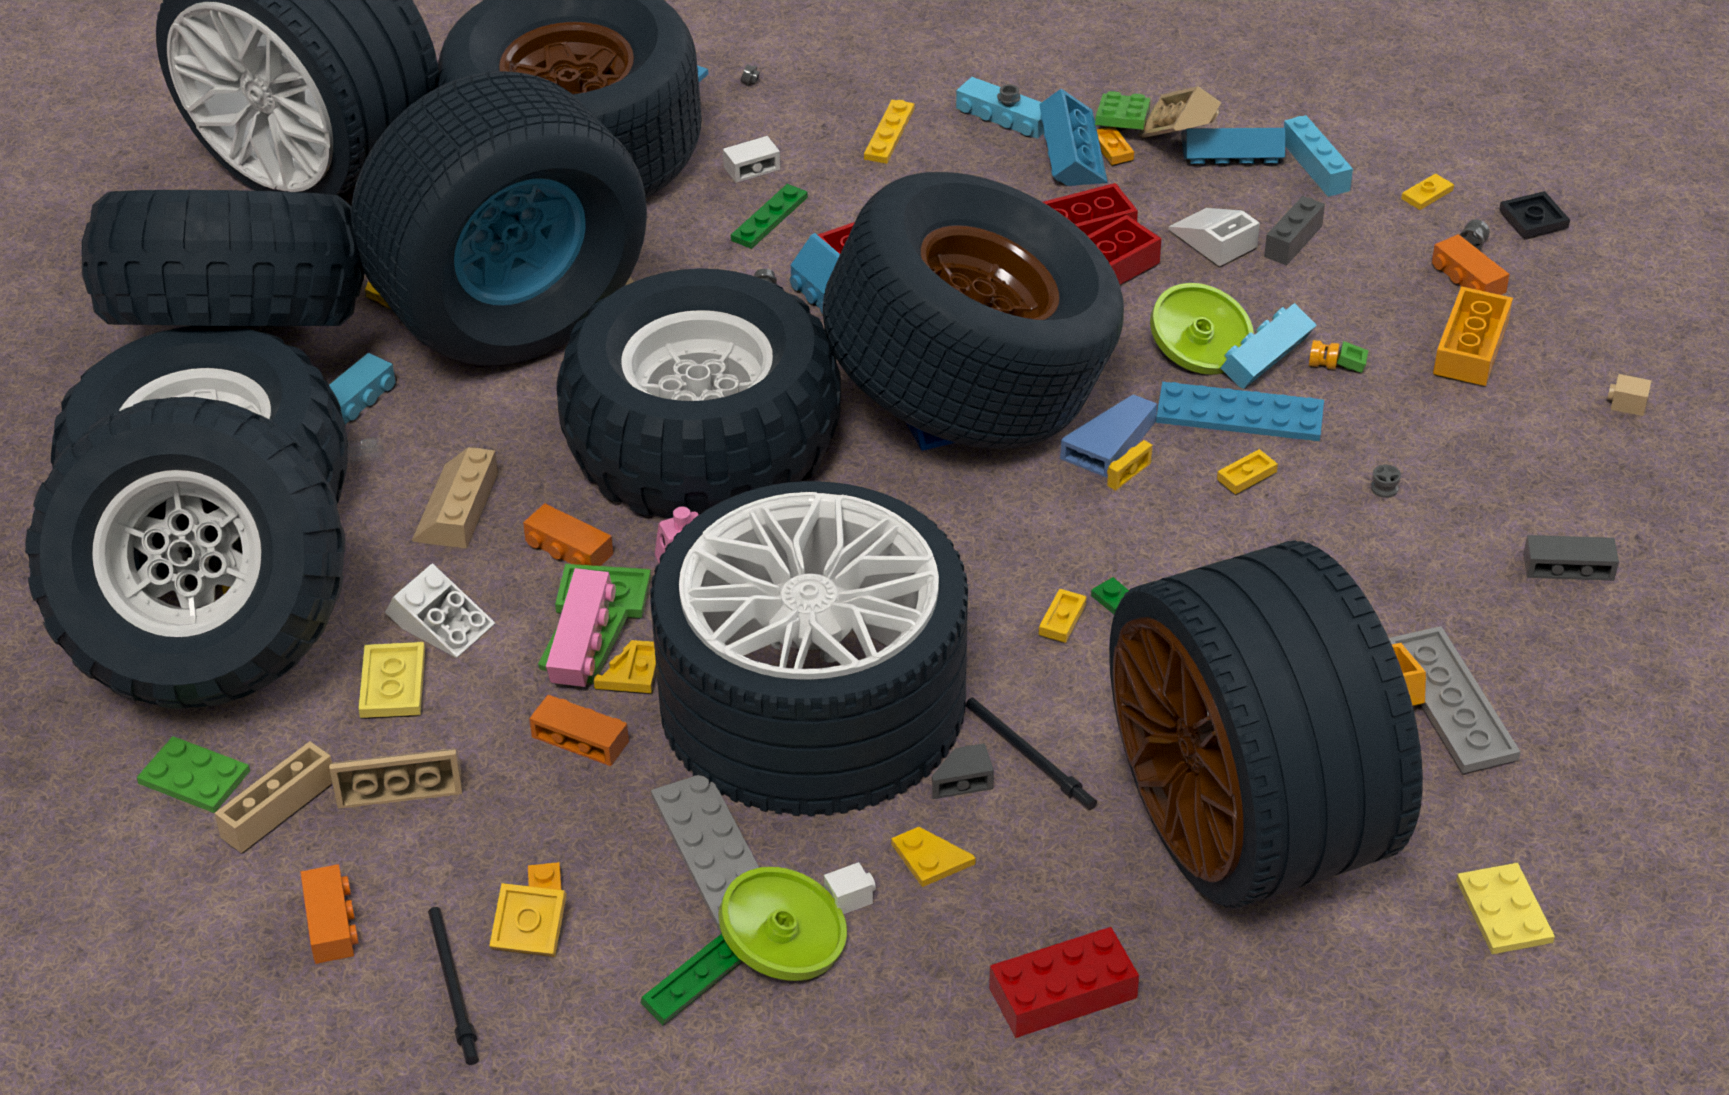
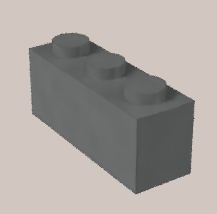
M1302 196L1268 232L1264 257L1287 266L1322 227L1325 204Z
M1527 535L1523 553L1527 578L1614 581L1619 564L1615 538Z

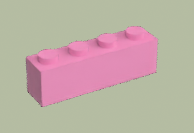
M574 569L546 664L551 683L585 687L588 676L593 675L595 651H599L601 648V630L603 626H607L609 602L614 601L616 586L612 584L609 572Z

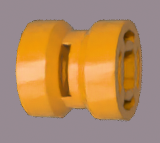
M1313 340L1309 366L1318 367L1323 365L1327 369L1336 370L1340 344L1331 343L1326 345L1321 341Z

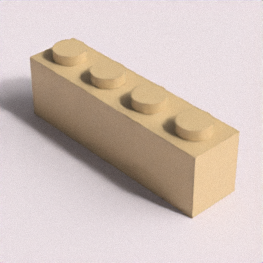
M311 741L306 743L214 813L221 839L240 853L248 849L332 784L329 764L332 763L331 756Z

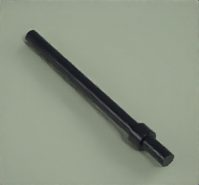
M974 697L967 700L966 707L1059 784L1064 794L1069 798L1074 797L1088 810H1092L1096 806L1097 800L1082 788V783L1073 776L1068 777Z
M432 907L429 909L428 914L457 1026L454 1030L457 1044L462 1046L466 1064L474 1065L479 1061L475 1046L477 1040L475 1028L469 1022L441 909L439 907Z

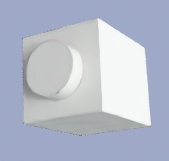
M859 862L824 875V888L835 898V904L837 908H841L843 914L873 904V891L876 890L875 882L869 872L865 873Z

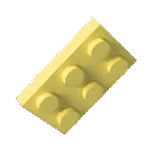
M424 642L371 644L364 646L358 709L360 718L421 715L425 662Z
M1518 863L1457 874L1456 881L1491 954L1554 942L1555 936Z

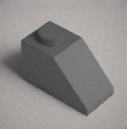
M985 743L955 748L932 775L933 799L993 789L994 769Z

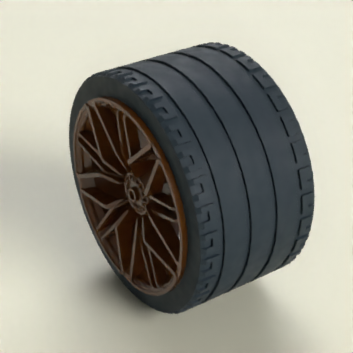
M1292 540L1131 588L1124 594L1113 617L1109 643L1111 688L1119 731L1134 781L1147 813L1170 856L1198 891L1219 905L1227 908H1239L1395 856L1409 843L1410 837H1412L1417 825L1423 792L1421 746L1415 713L1399 661L1380 619L1358 584L1334 558L1310 543Z

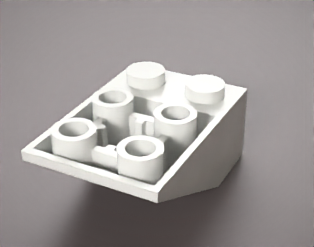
M1205 208L1169 226V230L1215 264L1221 266L1257 248L1260 223L1241 210Z
M433 563L392 598L385 611L405 631L456 658L495 624L485 612Z

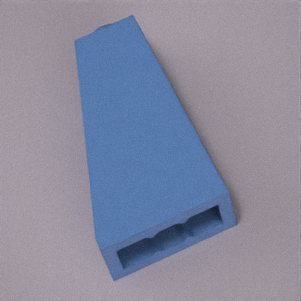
M1134 394L1066 435L1061 440L1060 459L1108 478L1107 469L1109 465L1125 455L1131 447H1135L1156 423L1157 403Z

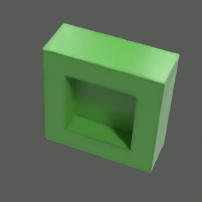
M1343 341L1339 350L1337 364L1342 365L1348 370L1362 373L1366 365L1368 350Z

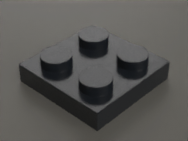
M1545 191L1500 202L1499 210L1523 238L1569 228L1570 219Z

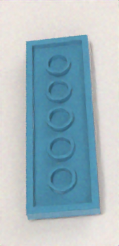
M1162 382L1156 423L1320 441L1324 400L1311 397L1305 398L1284 394L1278 395L1257 391L1251 392L1230 388Z

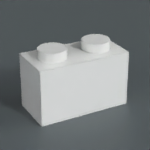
M768 136L723 149L724 168L736 183L780 170V151Z

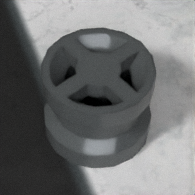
M1474 219L1467 223L1460 236L1480 250L1490 235V229L1483 221Z
M1391 465L1377 466L1373 470L1372 492L1382 498L1395 496L1399 491L1400 471Z

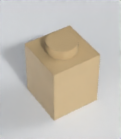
M1619 374L1617 383L1610 385L1607 399L1613 400L1611 410L1644 416L1652 380Z

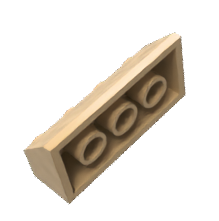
M1199 86L1162 94L1147 118L1144 130L1141 129L1137 136L1144 138L1212 123L1219 114L1217 109L1221 102Z
M468 447L444 465L412 538V542L459 548L468 547L498 475L495 450Z
M458 748L380 756L329 764L338 809L462 794Z

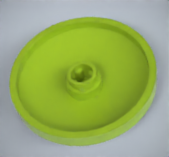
M1183 283L1167 289L1157 299L1150 315L1152 335L1163 353L1178 365L1201 374L1215 375L1225 373L1221 369V366L1227 360L1224 355L1234 345L1239 348L1241 341L1249 333L1252 332L1254 334L1251 320L1242 306L1225 292L1205 284Z
M760 867L744 872L736 877L728 886L719 906V926L730 949L745 964L773 978L799 981L817 977L828 971L835 964L845 946L847 938L846 921L841 908H837L835 904V898L818 882L794 870L781 867Z

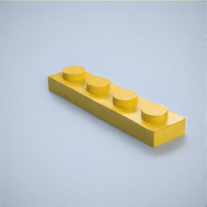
M891 100L864 152V160L888 163L915 110V103L905 102L904 100Z

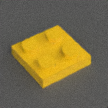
M501 883L489 947L493 950L555 957L567 893L564 890Z

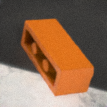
M1459 234L1434 245L1432 264L1437 270H1441L1448 275L1452 282L1458 283L1462 287L1498 295L1506 293L1510 274Z
M544 503L523 522L525 541L532 548H540L548 552L555 559H562L570 564L602 566L613 555L611 535Z
M551 695L545 697L529 718L532 738L608 766H612L629 743L626 722Z
M339 864L300 871L310 943L315 964L353 957V945L359 944L356 925H349V920L355 919L352 900H345L346 895H351L348 876H341Z

